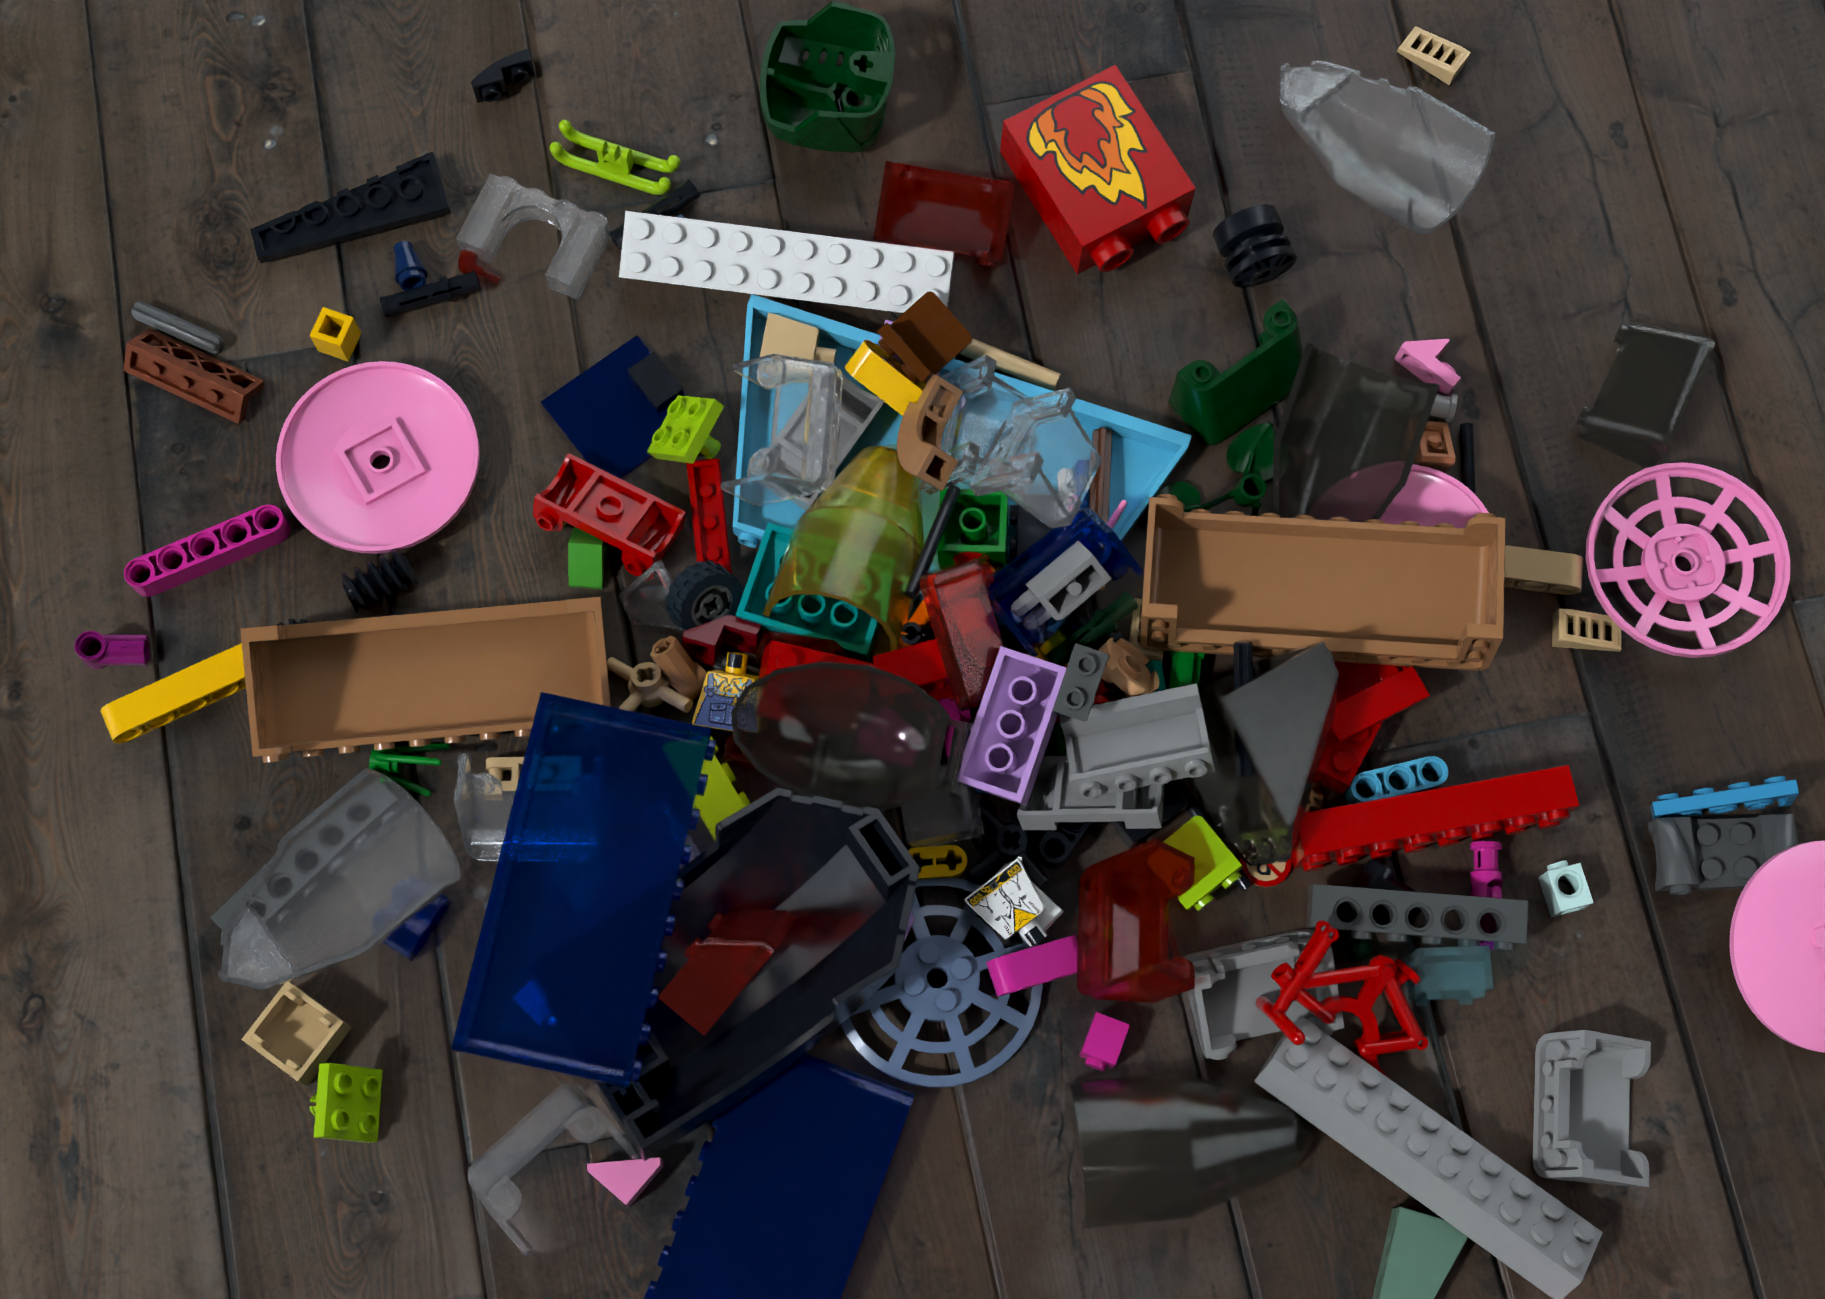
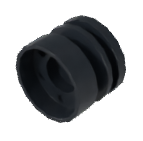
M1263 204L1243 209L1220 222L1214 229L1213 238L1222 257L1227 258L1225 267L1230 273L1229 277L1235 287L1248 288L1271 281L1288 271L1296 262V254L1292 247H1290L1291 242L1287 235H1282L1284 226L1277 209L1273 205Z

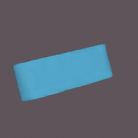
M1428 756L1362 772L1354 777L1350 786L1346 789L1345 799L1350 805L1438 789L1448 777V767L1441 758ZM1422 769H1431L1436 775V782L1427 781L1422 775ZM1395 776L1401 779L1404 786L1403 790L1394 789L1389 783V777ZM1356 785H1366L1371 792V797L1363 798L1358 795Z

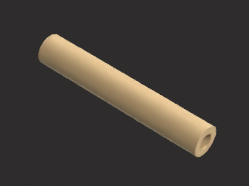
M973 338L971 344L959 353L962 356L1055 391L1061 374Z

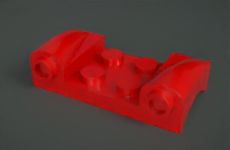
M570 453L566 455L551 484L544 491L536 494L533 505V516L541 529L558 532L562 530L566 523L575 526L622 550L621 559L624 567L634 576H650L684 528L686 511Z

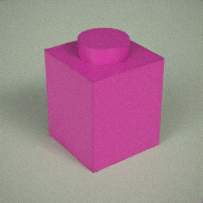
M1096 1012L1079 1054L1080 1057L1086 1059L1084 1064L1099 1071H1105L1106 1067L1113 1069L1130 1025Z

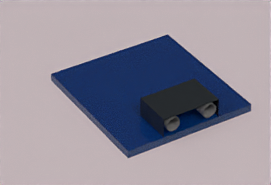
M636 335L542 400L541 404L586 462L621 479L652 457L647 450L652 443L653 434L661 427L668 414V407L676 399L677 395H685L683 387L655 352L651 353Z

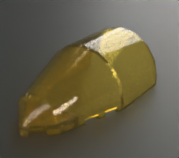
M897 445L869 446L860 450L801 516L793 529L763 615L770 616L771 610L781 599L796 594L822 595L842 600L868 613L883 626L890 638V651L899 649L902 640L900 635L904 634L901 628L907 623L914 600L908 599L904 592L923 549L924 532L920 479L907 472L901 466L897 455Z

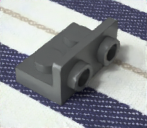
M1075 643L1052 711L1084 722L1088 720L1109 659L1108 654Z

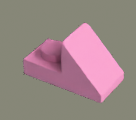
M1450 339L1406 341L1401 345L1394 358L1441 395L1449 396L1461 379L1451 365L1438 360Z

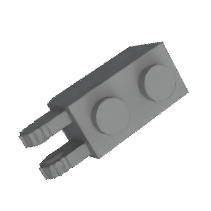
M1078 540L1025 584L1028 590L1013 602L1011 611L1015 616H1021L1040 602L1023 620V626L1026 630L1032 631L1039 628L1040 625L1051 617L1055 621L1064 619L1112 578L1094 555Z

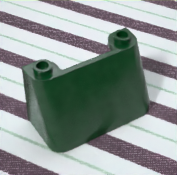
M1284 299L1270 307L1264 315L1263 327L1265 331L1258 338L1262 345L1223 373H1220L1212 363L1205 360L1193 361L1177 372L1168 402L1202 443L1211 446L1224 442L1302 386L1307 371L1297 316Z

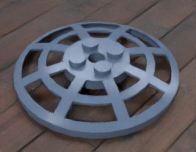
M945 877L917 879L915 888L922 886H949L973 893L981 886L964 879ZM914 892L911 911L915 920L912 928L917 941L908 946L901 954L899 968L895 972V985L876 991L851 1015L853 1016L870 1009L873 1018L881 1029L898 1042L889 1062L878 1056L863 1041L851 1022V1016L841 1024V1027L855 1050L874 1068L893 1079L909 1085L926 1088H949L972 1083L991 1074L1005 1064L1022 1046L1038 1014L1043 986L1040 984L1032 987L1030 1005L1026 1016L1007 1006L1010 994L999 996L996 1000L979 991L980 971L988 969L987 961L1030 948L1029 945L1022 938L1024 943L1004 949L1002 942L995 932L983 920L976 917L977 913L968 904L965 905L963 910L945 905L920 907ZM947 916L956 918L958 921L950 937L941 935L930 936L924 917ZM971 926L976 928L987 939L994 952L974 957L971 951L962 944ZM934 969L944 971L948 978L946 985L941 988L931 987L927 982L928 973ZM900 999L903 1006L911 1013L903 1032L889 1021L880 1005ZM972 1004L991 1013L980 1027L964 1036L958 1016L962 1015ZM1000 1018L1019 1028L1014 1038L999 1054L976 1068L974 1067L968 1047L984 1038L997 1025ZM924 1020L929 1022H945L951 1041L928 1042L916 1039ZM910 1049L931 1054L955 1052L961 1073L929 1076L909 1072L902 1069V1066Z

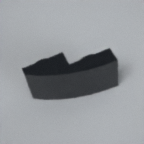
M525 49L498 60L471 81L477 103L496 101L500 97L508 95L506 83L522 82L528 77L535 76L529 50Z

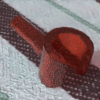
M461 250L458 259V268L461 273L465 274L475 270L477 275L496 284L499 283L500 276L482 268V266L476 265L478 259L476 253L469 250Z

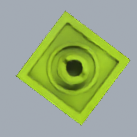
M677 395L676 399L669 405L668 414L661 427L653 434L652 443L647 452L656 459L690 464L695 462L699 452L706 459H712L719 452L721 443L709 434L724 405L716 399Z
M319 1063L317 1094L313 1095L310 1099V1102L316 1103V1106H309L311 1113L315 1116L314 1138L363 1143L378 1142L383 1070L335 1063Z

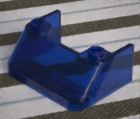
M1088 507L1082 508L1069 516L988 579L981 588L983 596L1032 657L1037 656L1038 653L1031 644H1035L1044 638L1048 622L1046 621L1039 628L1031 631L1026 630L1023 626V620L1040 602L1021 616L1013 614L1011 605L1028 590L1025 585L1078 540L1094 555L1112 578V581L1122 578L1128 572V567L1138 576L1144 573L1113 529Z

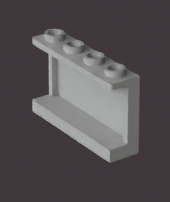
M1197 683L1092 705L1088 720L1085 722L1059 714L1070 769L1069 780L1075 800L1094 799L1104 794L1119 791L1129 792L1143 786L1163 785L1169 781L1187 777L1197 778L1204 774L1215 772Z

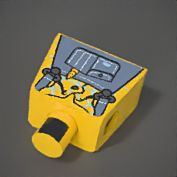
M728 652L725 671H708L693 716L692 725L753 735L764 732V718L751 715L759 676L746 674L748 654Z

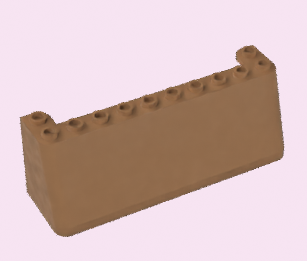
M1161 494L1157 497H1149L1140 645L1146 649L1159 651L1234 655L1233 646L1235 642L1249 641L1253 644V657L1408 667L1413 665V667L1471 671L1487 669L1503 640L1506 518L1496 517L1492 513H1478L1474 515V518L1467 521L1465 528H1455L1454 525L1448 523L1436 524L1433 527L1420 526L1419 523L1413 521H1405L1399 524H1385L1384 521L1378 519L1350 522L1349 519L1344 517L1315 520L1314 517L1309 515L1280 518L1279 515L1274 513H1264L1260 516H1246L1243 512L1239 511L1211 514L1210 511L1205 509H1194L1190 512H1184V504L1177 500V497L1174 495Z
M601 597L240 629L253 757L262 756L263 763L284 761L289 758L288 753L294 751H303V757L325 755V748L338 747L339 754L360 752V745L374 744V750L395 748V742L409 741L410 747L431 745L430 738L444 737L445 743L465 742V735L479 734L480 740L501 738L500 732L514 730L515 737L536 735L535 728L549 727L550 733L570 732V725L577 724L584 725V731L588 732L606 730L605 723H612Z

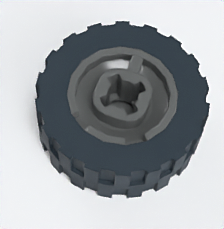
M700 561L696 562L695 565H689L682 573H679L675 577V581L671 583L669 593L666 594L667 606L665 608L666 612L669 613L668 617L684 632L726 615L735 616L743 595V587L738 582L739 580L719 563Z

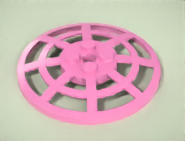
M1684 462L1665 463L1645 468L1627 477L1599 505L1591 521L1586 539L1588 577L1595 596L1605 612L1619 628L1633 639L1666 654L1699 658L1713 657L1731 652L1749 643L1765 630L1778 614L1786 598L1790 581V555L1787 540L1779 521L1766 502L1753 489L1726 472L1709 466ZM1669 477L1699 479L1723 488V491L1713 505L1694 498L1672 497ZM1656 481L1658 500L1640 507L1628 519H1625L1612 507L1630 489L1644 482ZM1735 497L1745 503L1756 515L1765 529L1769 541L1749 545L1738 525L1724 513ZM1674 508L1694 510L1704 514L1705 517L1698 527L1690 524H1677ZM1660 511L1664 528L1659 530L1652 538L1635 527L1644 517ZM1603 519H1606L1619 531L1613 548V568L1596 569L1594 561L1595 542L1599 527ZM1717 523L1730 534L1737 546L1736 549L1722 551L1718 542L1710 535ZM1627 538L1643 549L1641 565L1623 567V550ZM1773 554L1775 560V583L1768 605L1748 597L1754 579L1753 559ZM1681 556L1688 559L1691 564L1690 571L1680 570L1675 564V558ZM1737 562L1742 564V578L1738 591L1721 582L1725 573V565ZM1645 579L1648 586L1655 592L1648 606H1645L1634 594L1628 584L1629 580ZM1600 583H1618L1626 600L1642 615L1635 628L1627 623L1612 607ZM1713 593L1730 603L1720 613L1705 619L1699 601ZM1667 601L1685 604L1690 622L1669 619L1659 615ZM1740 608L1760 617L1741 636L1716 646L1709 628L1727 621ZM1653 623L1672 630L1695 631L1702 649L1676 648L1659 643L1646 635Z

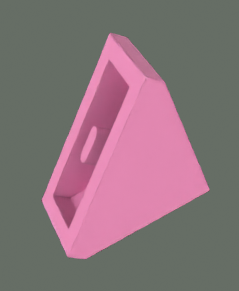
M660 1157L649 1158L646 1161L635 1159L587 1164V1171L628 1207L633 1204L663 1168V1160Z

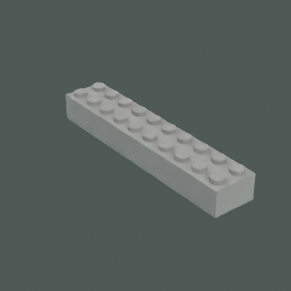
M1302 1015L1297 1017L1293 1023L1304 1033V1043L1295 1045L1284 1034L1256 1077L1255 1083L1551 1298L1564 1299L1583 1281L1603 1233Z

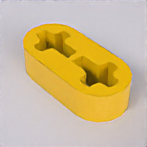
M956 845L915 847L908 850L912 857L919 856L921 862H932V865L921 867V872L918 873L917 879L958 878L964 873L967 866L966 853ZM950 853L954 854L955 859H961L962 862L956 864L955 870H949V866L946 864L936 865V861L947 860V855Z

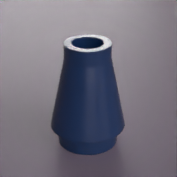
M409 241L396 243L393 247L396 283L405 291L425 285L428 273L416 254L413 244Z

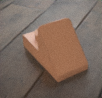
M1414 420L1412 433L1416 450L1413 465L1425 466L1446 473L1455 464L1456 459L1448 423Z

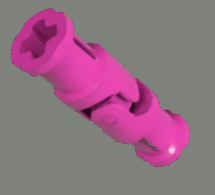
M1476 841L1470 844V850L1474 851V871L1470 872L1471 896L1502 899V872L1498 871V851L1502 849L1500 842ZM1487 913L1480 919V927L1484 932L1490 934L1495 929V920ZM1480 941V948H1473L1497 950L1494 949V942Z

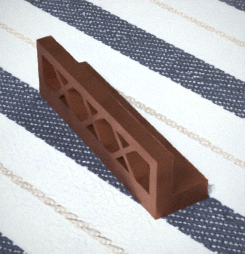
M150 328L127 342L123 371L238 424L246 419L249 399L264 388V380ZM152 342L159 346H151L147 343ZM206 370H214L218 373H210ZM234 383H242V384L246 385L247 387H246V388H243V387L238 386V385H236V384H234Z

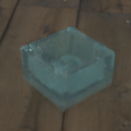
M1489 946L1418 948L1403 959V962L1421 978L1417 985L1409 979L1405 982L1407 1001H1416L1417 1007H1428L1430 1000L1458 999L1460 1005H1471L1473 999L1483 998L1487 992L1494 989Z

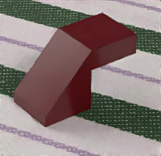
M726 615L685 630L682 635V647L691 659L712 666L715 665L723 645L756 655L760 645L761 624Z

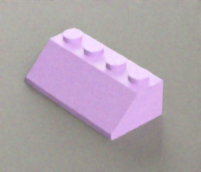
M1000 646L954 780L1027 806L1058 713L1052 710L1067 668Z

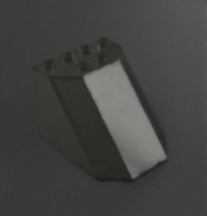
M1324 642L1254 660L1253 680L1235 690L1234 672L1199 690L1215 772L1207 773L1197 778L1189 777L1209 820L1226 845L1233 843L1238 848L1241 858L1249 866H1255L1259 863L1261 865L1272 864L1277 861L1280 863L1291 859L1336 711L1339 672L1335 666L1334 657L1330 650L1326 648ZM1235 728L1255 767V774L1252 777H1239L1236 775Z

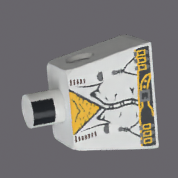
M1018 858L964 899L1005 940L1019 932L1031 948L1047 936L1035 919L1046 908L1026 869Z

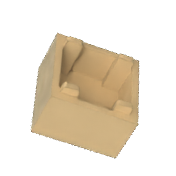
M286 981L241 1040L296 1081L308 1086L319 1072V1063H325L352 1027L297 986Z

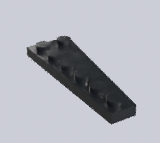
M434 152L396 167V171L382 177L378 175L366 180L367 183L354 189H343L337 192V196L326 201H315L298 211H292L250 229L259 262H269L451 213Z

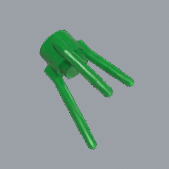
M431 743V745L410 747L409 744H395V748L374 750L373 747L369 759V769L371 772L380 773L381 781L393 782L422 795L431 796L432 792L429 789L394 775V772L400 773L403 763L439 766L442 764L441 759L404 755L403 752L450 749V744Z

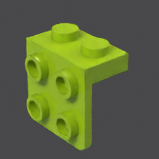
M1201 816L1191 818L1148 854L1149 863L1188 911H1191L1194 907L1198 912L1214 899L1211 894L1221 885L1227 889L1241 877L1238 871L1243 868L1242 864Z

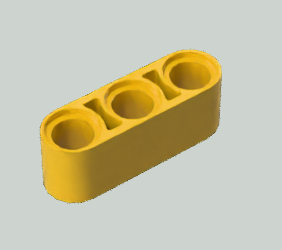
M864 340L845 365L846 371L853 378L902 416L909 402L917 403L926 386L919 379L913 383L900 368L902 364L895 358L890 357L886 351L870 340Z

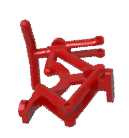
M1320 920L1316 923L1315 931L1295 962L1294 968L1292 969L1288 963H1283L1272 972V979L1281 988L1276 1002L1273 1003L1266 996H1259L1256 999V1006L1295 1045L1303 1044L1305 1035L1285 1015L1293 1001L1300 1003L1326 1024L1333 1023L1335 1014L1340 1011L1354 1013L1359 1017L1363 1026V1035L1353 1041L1354 1049L1365 1062L1388 1077L1379 1066L1377 1055L1412 1049L1424 1050L1428 1046V1040L1424 1036L1400 987L1408 979L1417 985L1421 978L1399 958L1393 961V959L1386 955L1374 957L1369 965L1314 973L1331 944L1339 937V932L1327 921ZM1364 980V985L1357 998L1334 996L1319 1001L1305 990ZM1382 991H1384L1403 1031L1379 1034L1378 1022L1371 1009Z

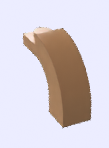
M932 374L917 403L909 402L898 432L897 455L901 466L907 472L932 487L943 491L958 460L942 451L941 440L944 428L963 391L940 376Z

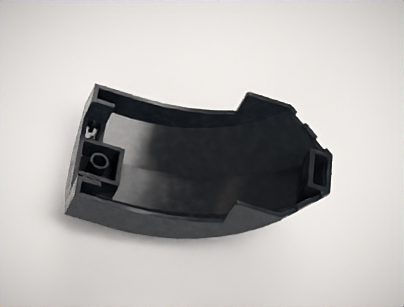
M776 788L717 823L715 826L716 842L658 886L601 923L528 965L535 987L572 1052L608 1110L644 1161L724 1112L795 1062L861 1007L899 968L920 867L879 809L864 806V808L845 805L843 801L815 795L812 798L793 794L791 790Z

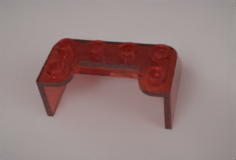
M1155 838L1093 864L1084 871L1079 883L1077 988L1081 994L1098 1000L1155 1003L1195 988V968L1193 963L1184 957H1177L1168 961L1169 899L1184 894L1193 885L1195 877L1194 857Z

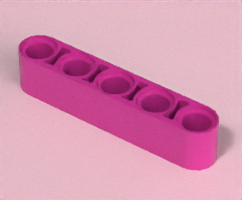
M270 504L263 505L131 560L124 569V578L141 596H155L282 543L290 535L291 526L278 507ZM279 519L276 527L265 529L269 521ZM242 532L247 533L244 540L238 543L234 542L236 535ZM215 546L211 554L202 556V552L206 547ZM183 559L182 564L178 568L170 569L173 561ZM150 572V577L145 582L138 583V579L143 573Z

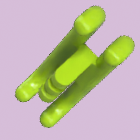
M566 119L560 121L559 129L562 135L574 144L596 151L599 162L596 163L572 155L565 151L559 142L554 141L550 144L549 149L552 156L558 162L570 168L649 194L664 195L670 191L671 181L669 178L662 177L659 182H655L630 174L633 164H637L655 171L673 173L679 169L681 163L677 155L669 156L668 160L657 158L581 133L574 129L570 121Z

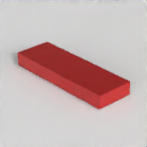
M1412 665L1322 711L1320 715L1335 741L1339 744L1427 699L1430 694Z

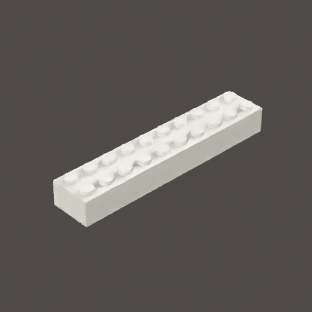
M625 211L619 277L904 313L929 291L935 293L948 308L955 252Z

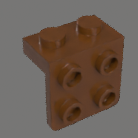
M931 291L926 292L891 325L885 323L877 331L882 337L878 342L890 357L894 354L900 357L904 362L900 368L913 383L919 379L922 383L926 384L932 374L936 375L972 342V335L937 295Z

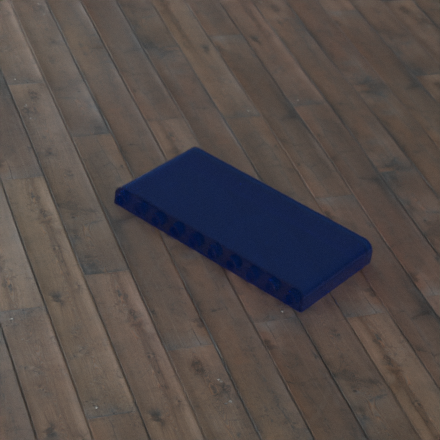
M540 693L451 1047L452 1051L625 1088L630 1087L631 1081H639L643 1060L637 1059L640 1044L647 1045L651 1023H646L645 1020L648 1008L655 1009L660 987L654 986L656 973H663L665 969L668 951L662 950L665 936L672 937L676 915L670 914L673 900L680 901L684 880L678 879L681 865L688 866L693 845L687 843L689 830L696 831L701 811L700 809H695L697 795L704 796L709 775L702 774L705 760L712 762L715 752L716 740L710 739L711 728L554 694Z
M805 1053L761 1087L714 1117L711 1126L717 1129L712 1142L706 1140L703 1144L698 1161L703 1163L698 1177L692 1175L689 1180L685 1196L690 1197L685 1211L678 1210L671 1231L676 1232L671 1246H664L657 1266L662 1267L661 1274L657 1282L651 1280L644 1299H841L915 1094Z

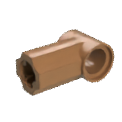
M669 636L656 642L652 646L650 656L669 680V688L693 701L701 694L707 672L690 658L677 638Z

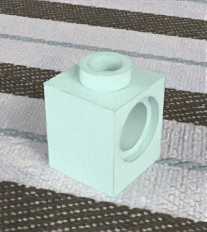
M1567 860L1548 865V871L1538 877L1551 918L1585 909L1594 903L1581 863L1568 865ZM1559 879L1569 883L1571 887L1570 895L1560 891L1558 887Z

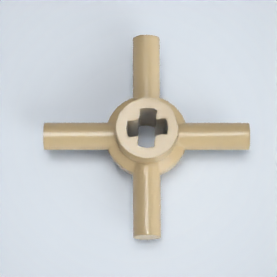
M610 657L607 660V670L629 681L628 689L630 696L612 714V720L616 724L622 725L640 704L645 707H655L665 701L685 713L689 712L692 708L693 701L669 688V680L657 664L643 662L632 668L614 657Z

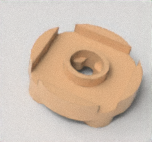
M1110 638L1099 648L1098 651L1109 656L1102 679L1110 684L1114 682L1124 691L1127 698L1153 693L1158 689L1160 681L1156 670L1150 674L1145 666L1149 660L1136 646L1121 638L1115 643L1113 638Z

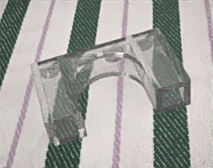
M490 173L456 237L461 253L491 265L503 239L515 225L527 220L549 222L560 230L562 240L545 273L548 286L552 290L579 300L610 239L608 233L611 231L609 221L596 211L586 212L577 208L574 203L566 199L556 200L549 197L541 189L536 187L529 189L519 185L511 177L505 175L499 177Z

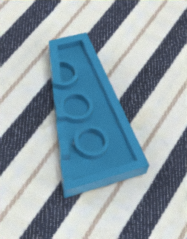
M1785 776L1765 779L1764 785L1750 787L1749 782H1740L1729 785V790L1714 792V788H1702L1694 790L1692 792L1693 796L1679 798L1678 793L1661 795L1657 797L1656 802L1651 804L1652 820L1668 817H1697L1702 815V809H1709L1710 814H1724L1738 809L1737 805L1744 804L1745 808H1748V811L1758 810L1773 804V801L1777 800L1779 807L1791 806L1799 794L1796 779L1786 781Z

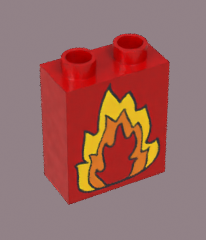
M1116 65L1003 121L1000 153L1077 275L1097 265L1102 273L1110 272L1131 258L1134 253L1132 246L1153 236L1157 244L1169 242L1183 233L1189 226L1188 215L1196 188Z

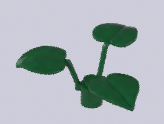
M1263 423L1250 427L1236 436L1228 446L1226 452L1228 467L1236 473H1243L1242 479L1233 487V490L1206 504L1200 505L1201 497L1198 490L1187 482L1177 481L1164 486L1155 497L1161 494L1176 496L1177 500L1184 504V512H1190L1194 509L1208 510L1233 498L1242 507L1251 506V516H1258V511L1261 507L1259 499L1266 492L1265 481L1273 478L1278 473L1281 465L1280 449L1274 437L1272 424Z

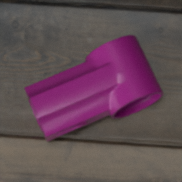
M85 631L77 637L74 644L75 652L79 658L92 669H103L106 666H147L150 660L149 637L147 635H102L97 631ZM101 644V650L98 654L87 656L88 649L91 646Z

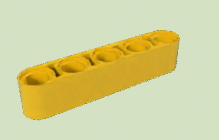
M242 643L102 707L100 712L113 743H125L246 689Z

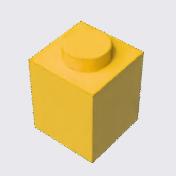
M322 307L310 333V338L318 352L349 362L362 333L354 317Z

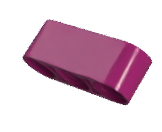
M1076 935L1017 951L986 962L997 997L1087 969Z

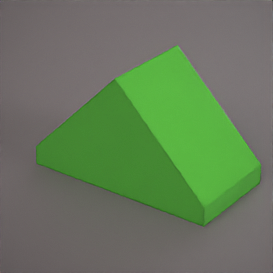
M575 526L568 542L569 587L603 590L608 543Z

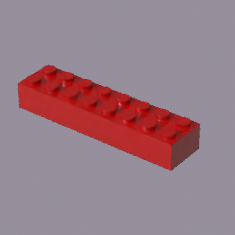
M1569 765L1295 814L1285 826L1284 833L1292 859V868L1303 867L1304 872H1312L1323 869L1324 863L1337 861L1338 866H1345L1358 862V857L1371 855L1372 860L1392 856L1391 851L1404 849L1405 853L1409 854L1423 851L1426 849L1425 845L1438 843L1439 847L1453 846L1460 843L1459 839L1472 836L1473 841H1481L1492 838L1493 833L1505 830L1506 835H1514L1527 831L1526 827L1539 824L1540 829L1552 828L1560 825V820L1569 818V813L1580 805Z

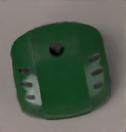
M831 1L809 20H788L777 24L766 44L760 70L761 111L766 125L775 138L795 146L849 153L868 150L874 144L885 120L895 62L894 39L886 20L875 12L853 7L850 4ZM805 51L809 52L807 60L802 58ZM825 51L827 55L824 63L821 64L819 63L820 56ZM842 54L844 55L843 62L838 67L836 63L839 55ZM858 97L863 101V104L859 107H854L848 104L847 99Z

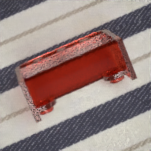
M987 553L934 568L920 577V588L955 703L961 712L980 706L1000 646L1004 647L988 595L990 591L989 584L994 583V576L990 564L984 563L989 560Z
M730 909L726 915L719 911L706 926L711 933L704 941L697 937L683 955L689 960L658 998L705 1036L773 954L797 919L786 910Z

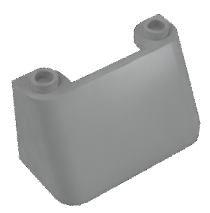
M1295 930L1191 953L1180 959L1201 1050L1206 1059L1221 1060L1231 1056V1052L1237 1048L1236 1041L1281 1031L1257 1008L1256 999L1259 996H1266L1273 1003L1276 1002L1281 988L1272 979V972L1283 963H1288L1293 969L1295 962L1314 933V930ZM1331 946L1314 973L1335 970ZM1337 984L1305 989L1319 1001L1327 997L1339 996ZM1293 1001L1285 1013L1292 1022L1299 1015H1302L1328 1035L1333 1034L1334 1030L1344 1028L1342 1011L1335 1014V1020L1331 1024L1322 1022L1297 1001Z
M1590 1030L1547 1033L1539 1039L1535 1051L1533 1167L1540 1177L1627 1187H1649L1650 1168L1646 1156L1642 1152L1629 1150L1630 1079L1641 1078L1647 1073L1651 1064V1042Z

